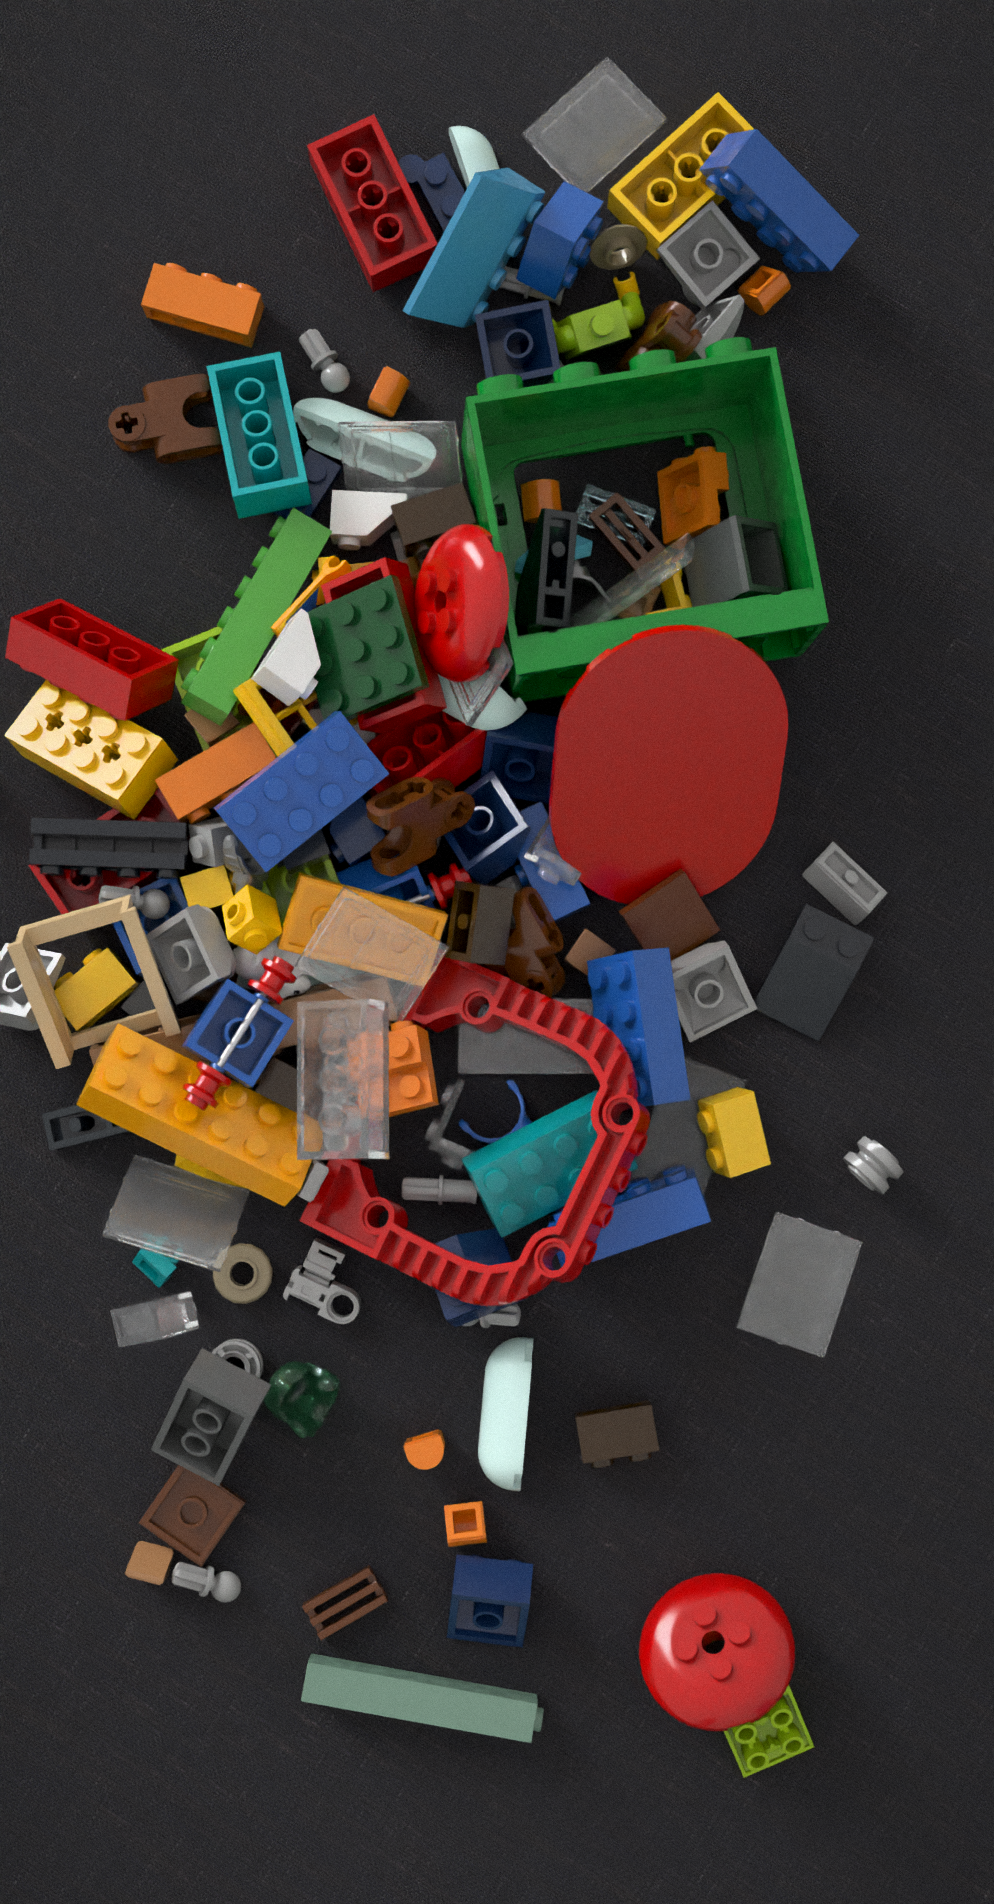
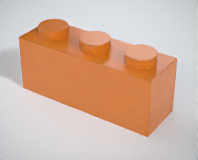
M157 263L153 264L141 303L147 318L251 348L265 307L261 293H258L256 288L248 284L237 283L236 286L223 283L219 277L213 274L202 273L199 276L188 273L184 267L174 263H166L165 266Z
M253 722L155 779V782L177 819L181 823L190 822V824H194L211 815L209 809L222 802L272 762L276 756L261 731Z

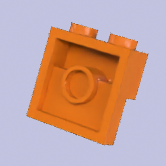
M700 447L693 451V455L674 459L671 461L670 466L657 472L664 545H678L720 523L718 495L729 490L726 453L716 452L715 447Z
M412 1021L395 1022L390 1025L391 1031L378 1034L376 1030L361 1031L355 1034V1041L346 1043L350 1078L357 1083L362 1120L366 1122L439 1105L428 1031L418 1025H413Z

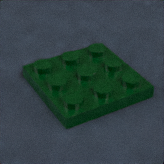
M389 575L307 612L321 663L313 678L318 681L315 692L323 720L334 711H341L349 721L430 687L399 577Z

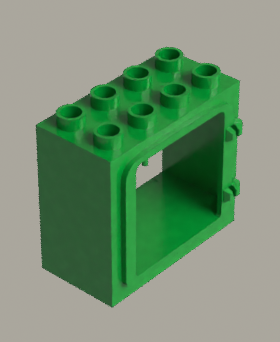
M734 337L709 345L705 349L706 358L680 363L676 362L675 353L672 350H653L633 357L629 361L630 371L600 375L597 363L578 362L557 369L553 373L554 383L524 388L521 376L504 374L479 382L476 386L478 395L466 397L461 446L474 517L477 525L485 528L493 536L490 542L495 552H502L507 568L509 610L504 637L498 649L506 693L514 699L520 697L524 703L566 696L569 689L573 688L585 673L586 667L598 655L608 648L613 649L621 643L632 639V635L652 628L670 625H696L713 628L732 635L734 639L754 649L765 662L802 656L826 627L829 619L776 347L753 351L749 338ZM706 435L713 441L716 452L726 453L729 490L723 492L728 518L738 515L776 523L789 591L781 592L779 595L767 594L558 629L557 632L553 633L543 632L542 629L524 627L525 635L519 636L518 629L515 625L517 587L521 574L515 572V565L517 559L527 551L514 479V470L521 464L677 438H684L685 447L690 448L695 446L693 436ZM498 506H503L505 525L502 526L498 525L495 509Z

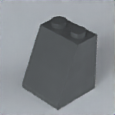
M734 515L681 545L683 555L682 568L687 577L692 607L767 594L779 595L781 592L789 591L775 522Z

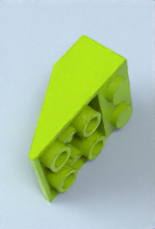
M789 1684L781 1699L767 1714L753 1723L749 1721L736 1727L727 1728L728 1731H724L744 1778L814 1748Z

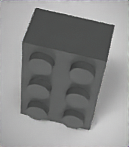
M202 1348L184 1377L151 1450L219 1486L234 1460L271 1384Z

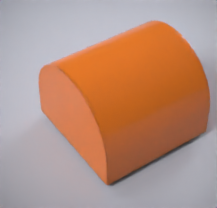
M761 266L737 291L751 310L759 315H764L790 290L791 285L784 272Z
M388 366L384 367L369 396L368 408L386 417H394L410 385V381L398 371Z
M540 479L521 485L524 522L537 523L540 511L543 508L562 511L559 481Z
M437 1429L406 1439L403 1447L408 1461L414 1467L427 1470L440 1463L445 1449L442 1430Z
M482 1501L444 1506L448 1547L487 1542Z

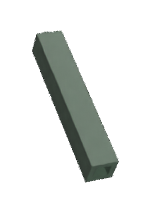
M312 1653L308 1660L301 1697L302 1702L528 1743L532 1741L533 1731L540 1732L544 1708L537 1707V1694Z

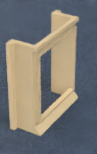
M131 894L21 926L16 941L7 945L8 952L56 1069L71 1065L74 1050L107 1041L118 1023L135 1032L162 1025L166 1037L181 1033L180 1024L136 907H133ZM122 920L155 1009L71 1033L36 945Z

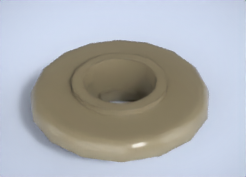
M628 224L609 227L598 234L591 243L590 258L596 266L607 270L622 269L632 265L646 250L647 240L645 234L636 226ZM619 248H623V249L620 250V251L614 252L615 250H617V249H619Z
M238 1243L227 1247L218 1255L213 1265V1280L216 1289L225 1299L233 1303L247 1304L258 1300L267 1292L272 1282L273 1269L270 1259L262 1249L252 1244ZM240 1262L250 1264L254 1271L252 1280L245 1285L237 1283L232 1276L233 1267Z

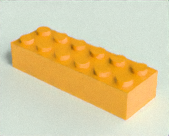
M118 1023L105 1042L76 1105L285 1207L301 1190L325 1127L231 1080L232 1083L229 1087L220 1086L214 1095L219 1103L216 1109L208 1105L206 1110L202 1111L184 1099L188 1092L182 1089L185 1083L194 1084L200 1075L196 1068L197 1062Z

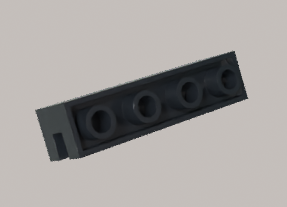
M31 818V834L34 835V849H30L29 864L35 868H40V874L62 876L64 875V869L79 870V876L102 877V870L117 871V877L140 878L141 872H156V878L179 879V873H189L190 834L187 823Z

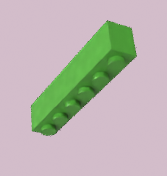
M295 508L291 510L287 519L279 516L269 533V536L275 539L271 547L268 549L262 545L251 564L257 568L256 573L252 579L245 575L234 596L240 599L235 609L227 606L216 625L223 629L218 639L215 640L209 637L199 654V657L205 660L199 671L192 667L181 688L186 690L187 693L181 701L183 705L219 726L223 724L238 699L233 690L249 680L275 634L270 627L292 604L332 531Z

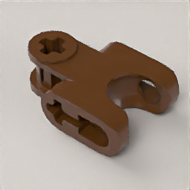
M668 301L657 306L645 324L648 325L641 337L624 353L614 369L618 372L630 371L629 361L633 357L648 351L661 349L674 351L676 362H683L697 347L702 338V333L699 330H691L697 321L694 313L676 301Z
M203 373L149 383L142 389L145 402L120 406L111 413L108 419V427L115 444L121 450L135 453L154 448L158 463L182 462L217 455L223 451L219 429L215 427L197 428L191 426L186 421L187 413L193 406L207 402L213 397L209 376ZM133 424L132 433L126 434V426Z
M421 777L409 778L374 795L366 804L367 818L379 827L389 830V832L371 849L372 867L383 875L393 877L431 858L437 852V838L453 829L462 827L471 818L475 808L474 798L464 791L455 792L454 785L446 778L441 777L434 779L432 782Z
M525 887L514 894L512 913L516 923L515 929L510 928L505 965L484 964V966L503 976L509 975L514 982L527 988L532 986V990L552 998L565 984L564 970L554 955L563 949V937L537 890L532 887Z

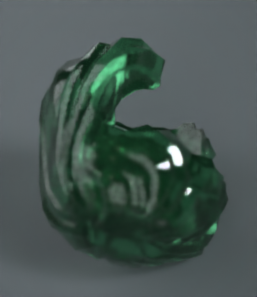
M299 1361L287 1362L275 1371L270 1378L269 1384L271 1386L264 1398V1402L271 1413L281 1421L286 1422L298 1437L302 1439L307 1436L314 1437L316 1431L323 1425V1418H327L333 1404L336 1402L341 1382L336 1375L313 1364L301 1363Z

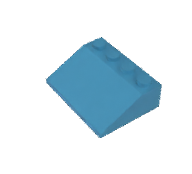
M510 168L475 172L409 297L403 312L411 316L461 328L473 325L476 322L475 314L488 311L490 304L486 301L491 291H497L507 276V271L504 268L511 256L513 258L516 257L522 249L526 240L522 235L529 223L533 224L542 212L544 204L541 200L545 191Z

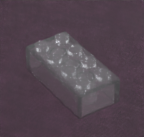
M369 998L297 1002V1160L389 1159V1002Z

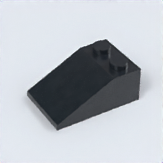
M808 904L803 905L799 909L754 999L757 1007L755 1011L819 1042L855 978L874 937Z

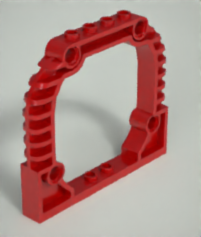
M438 947L425 986L413 984L396 1022L412 1021L413 1025H418L423 1029L426 1027L437 1033L468 1022L481 1032L491 1033L500 1029L504 1023H507L579 1054L587 1060L599 1081L600 1088L591 1109L592 1125L598 1136L556 1226L543 1228L533 1234L518 1260L490 1266L469 1261L407 1229L408 1215L405 1209L393 1201L382 1198L375 1184L372 1169L360 1164L379 1123L384 1119L372 1122L362 1120L359 1129L351 1137L340 1136L326 1165L329 1168V1172L314 1200L308 1202L300 1222L460 1301L478 1306L508 1305L538 1293L549 1285L552 1280L561 1283L571 1282L578 1277L584 1265H588L592 1261L597 1250V1243L595 1241L601 1228L605 1229L613 1217L614 1207L612 1205L618 1192H623L631 1177L630 1166L635 1156H640L646 1147L648 1140L646 1132L650 1124V1114L647 1108L637 1101V1079L628 1051L608 1026L585 1012L520 985L510 978L476 963L446 958V950ZM489 1003L486 1015L478 1018V1009L483 1004ZM628 1108H632L634 1113L632 1120L628 1124L621 1126L619 1123L621 1113ZM387 1210L389 1215L388 1221L384 1226L380 1227L378 1223L379 1216ZM563 1251L565 1263L560 1269L554 1270L552 1267L553 1257L558 1252Z

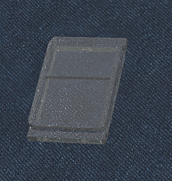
M456 421L338 423L346 491L405 493L408 498H415L462 482L463 475L461 473Z

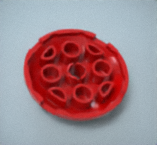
M461 524L452 527L435 541L422 563L415 589L414 615L422 650L434 670L440 676L452 682H472L488 670L490 664L487 659L493 647L500 648L508 618L509 583L502 552H495L490 542L493 537L491 533L485 528L474 524Z
M726 1573L703 1574L677 1584L668 1590L654 1605L641 1632L639 1643L640 1667L651 1695L671 1717L685 1725L700 1730L728 1731L727 1728L736 1727L749 1721L753 1723L760 1719L781 1699L794 1670L795 1641L791 1625L784 1610L777 1600L763 1587L737 1575ZM716 1640L724 1641V1648L719 1653L710 1654L706 1652L707 1644L709 1645L712 1641Z

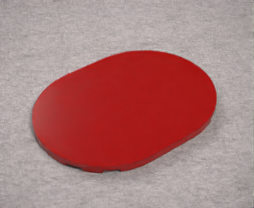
M670 625L632 635V639L621 643L613 649L608 648L598 655L586 667L587 670L576 682L575 686L569 689L561 706L555 731L549 820L556 848L565 865L580 882L599 895L624 904H630L680 868L686 873L700 897L711 893L729 882L753 860L765 843L775 819L788 737V711L782 689L772 670L754 649L734 639L728 633L696 625Z

